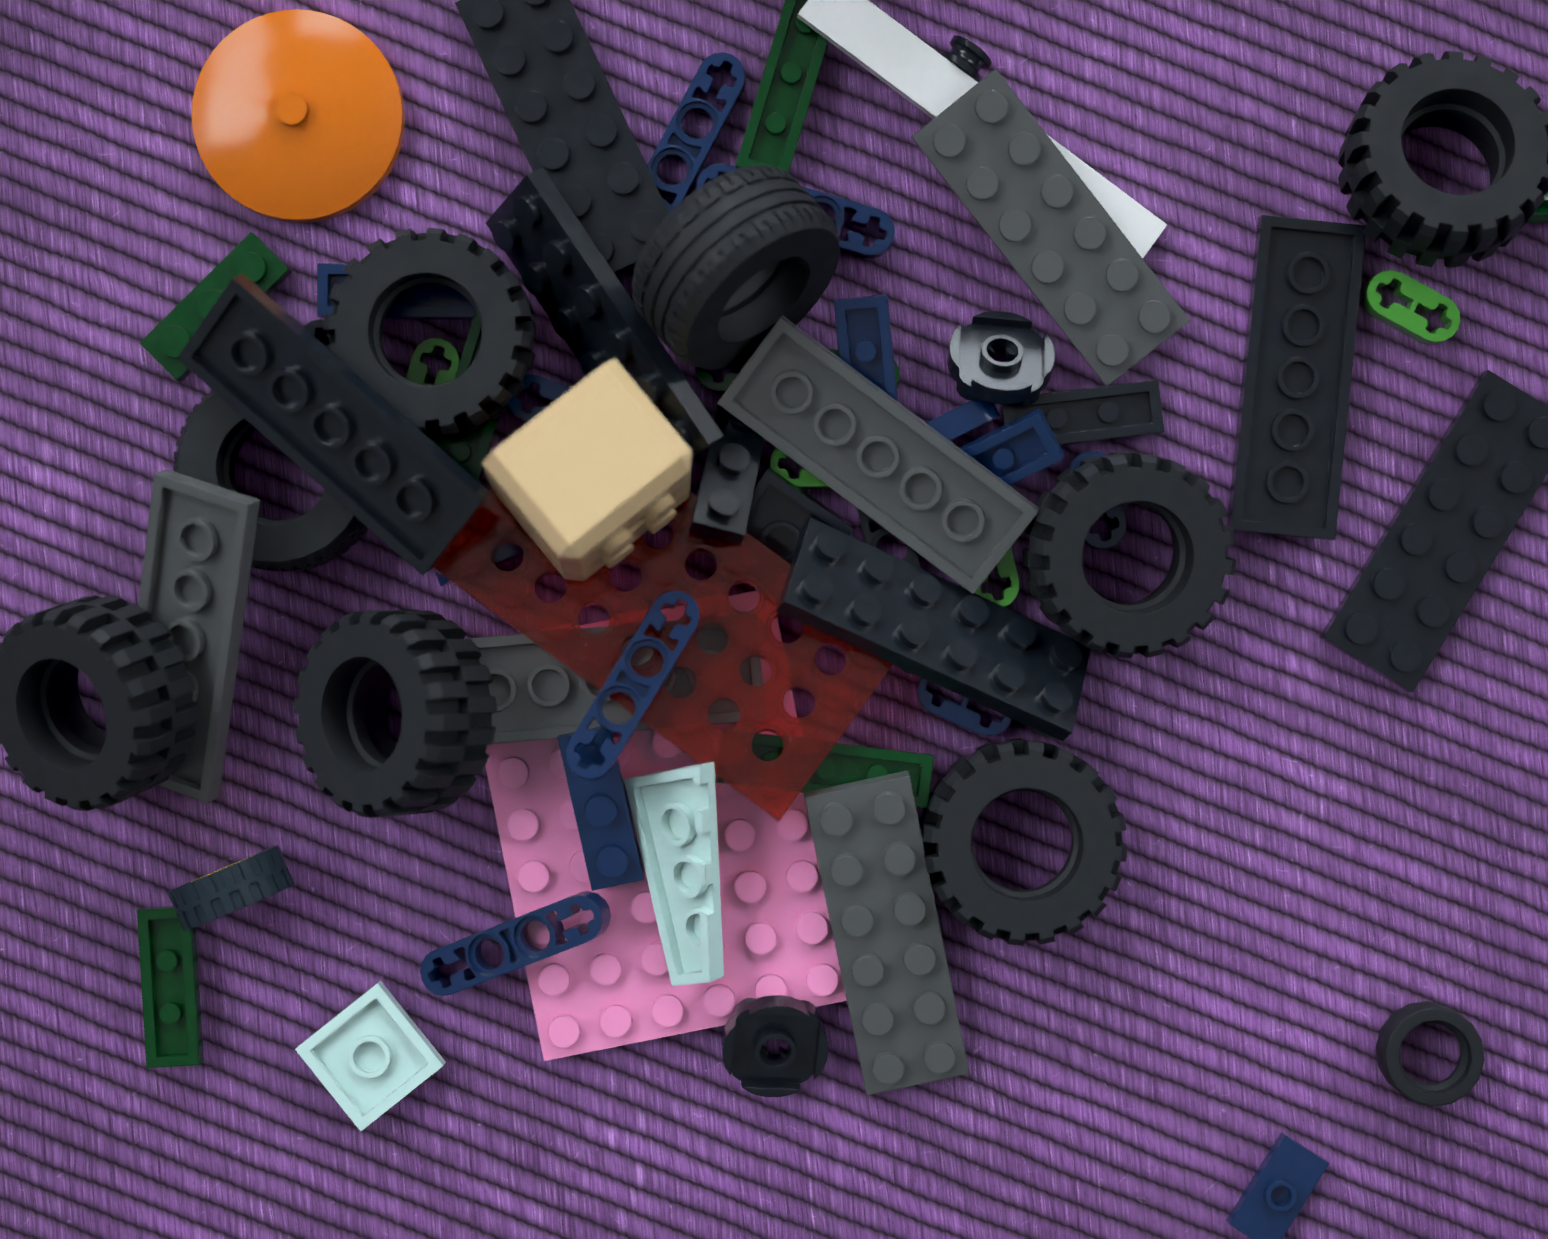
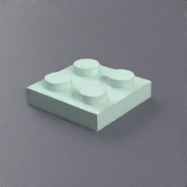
M381 980L295 1049L360 1131L364 1130L446 1063Z

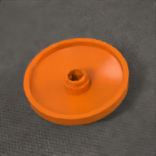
M296 9L268 13L256 17L233 30L218 44L206 60L199 74L192 100L191 116L195 143L199 155L212 178L227 194L247 209L261 216L283 222L312 223L324 221L351 211L365 202L377 191L390 174L398 158L404 136L405 110L402 92L398 80L382 52L365 34L351 24L337 17L311 10Z

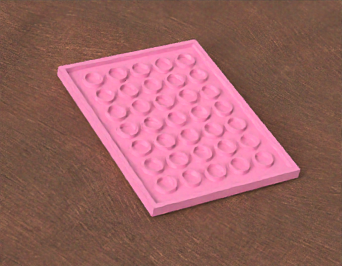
M757 590L696 602L699 607L700 618L757 614L766 720L635 731L619 757L623 781L637 775L713 761L716 781L722 729L801 738L775 602ZM685 605L676 606L674 609L666 608L661 610L666 616V621L688 620L685 617ZM648 612L560 630L641 624ZM613 734L615 745L622 735ZM558 738L487 745L485 753L490 756L485 767L515 918L586 891L599 894L610 907V925L603 934L589 942L525 966L544 1061L723 1026L734 1015L735 1006L746 998L757 999L764 996L781 995L809 1001L815 1007L847 1001L803 793L715 782L724 977L709 983L672 986L637 835L636 840L644 871V880L592 891ZM580 908L579 913L561 920V922L563 923L564 930L581 923H585L588 926V922L594 919V915L591 909L582 911ZM531 921L526 930L527 940L533 947L545 949L550 940L549 931L543 923Z

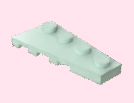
M714 761L624 779L671 985L709 983L724 977Z

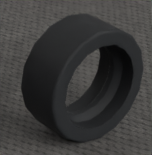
M1430 1001L1410 1003L1392 1013L1381 1027L1376 1044L1378 1067L1388 1084L1412 1102L1431 1107L1452 1104L1468 1095L1480 1079L1485 1061L1482 1039L1473 1024L1448 1006ZM1425 1023L1444 1025L1453 1032L1460 1048V1056L1456 1068L1448 1078L1434 1084L1414 1081L1406 1074L1400 1062L1399 1051L1403 1039L1411 1029Z

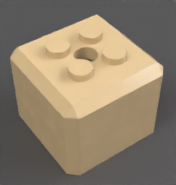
M612 359L602 364L495 448L482 464L492 491L564 579L585 581L605 564L609 568L618 564L633 551L634 546L632 543L648 530L651 534L656 533L677 515L674 509L688 499L690 494L692 450L616 359Z

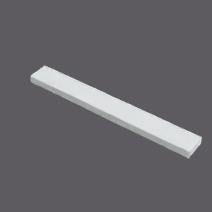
M808 0L797 15L799 20L932 119L978 83L869 0ZM1048 135L1136 251L1144 258L1167 224Z

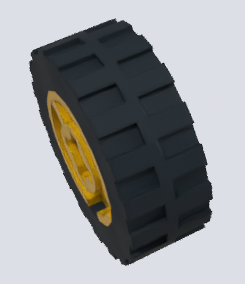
M277 845L176 887L167 893L183 931H187L293 886L294 882Z

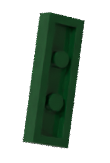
M250 232L140 344L177 381L182 382L192 371L180 362L177 357L234 277L244 274L263 292L269 295L292 271L253 232Z
M173 906L140 908L137 910L146 1068L200 1065L204 1062L196 927L183 931Z

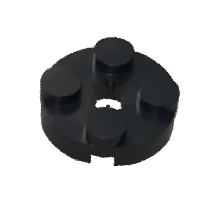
M989 311L973 316L972 324L964 326L962 329L960 324L954 330L950 339L947 365L950 375L956 381V391L961 397L970 401L982 400L994 404L1017 403L1023 406L1034 404L1039 399L1040 392L1048 385L1055 362V349L1051 339L1046 333H1044L1042 339L1037 332L1031 329L1032 321L1018 314ZM994 353L1005 354V359L1009 362L994 360Z
M781 995L764 996L757 999L746 998L735 1006L734 1015L727 1021L722 1033L721 1046L726 1070L730 1076L732 1073L735 1078L741 1081L742 1088L758 1096L783 1097L801 1090L800 1084L807 1081L813 1074L815 1080L823 1071L827 1062L828 1041L825 1027L818 1016L817 1009L809 1001ZM771 1039H782L783 1042L788 1043V1047L786 1049L779 1047V1054H768L767 1046L763 1044Z

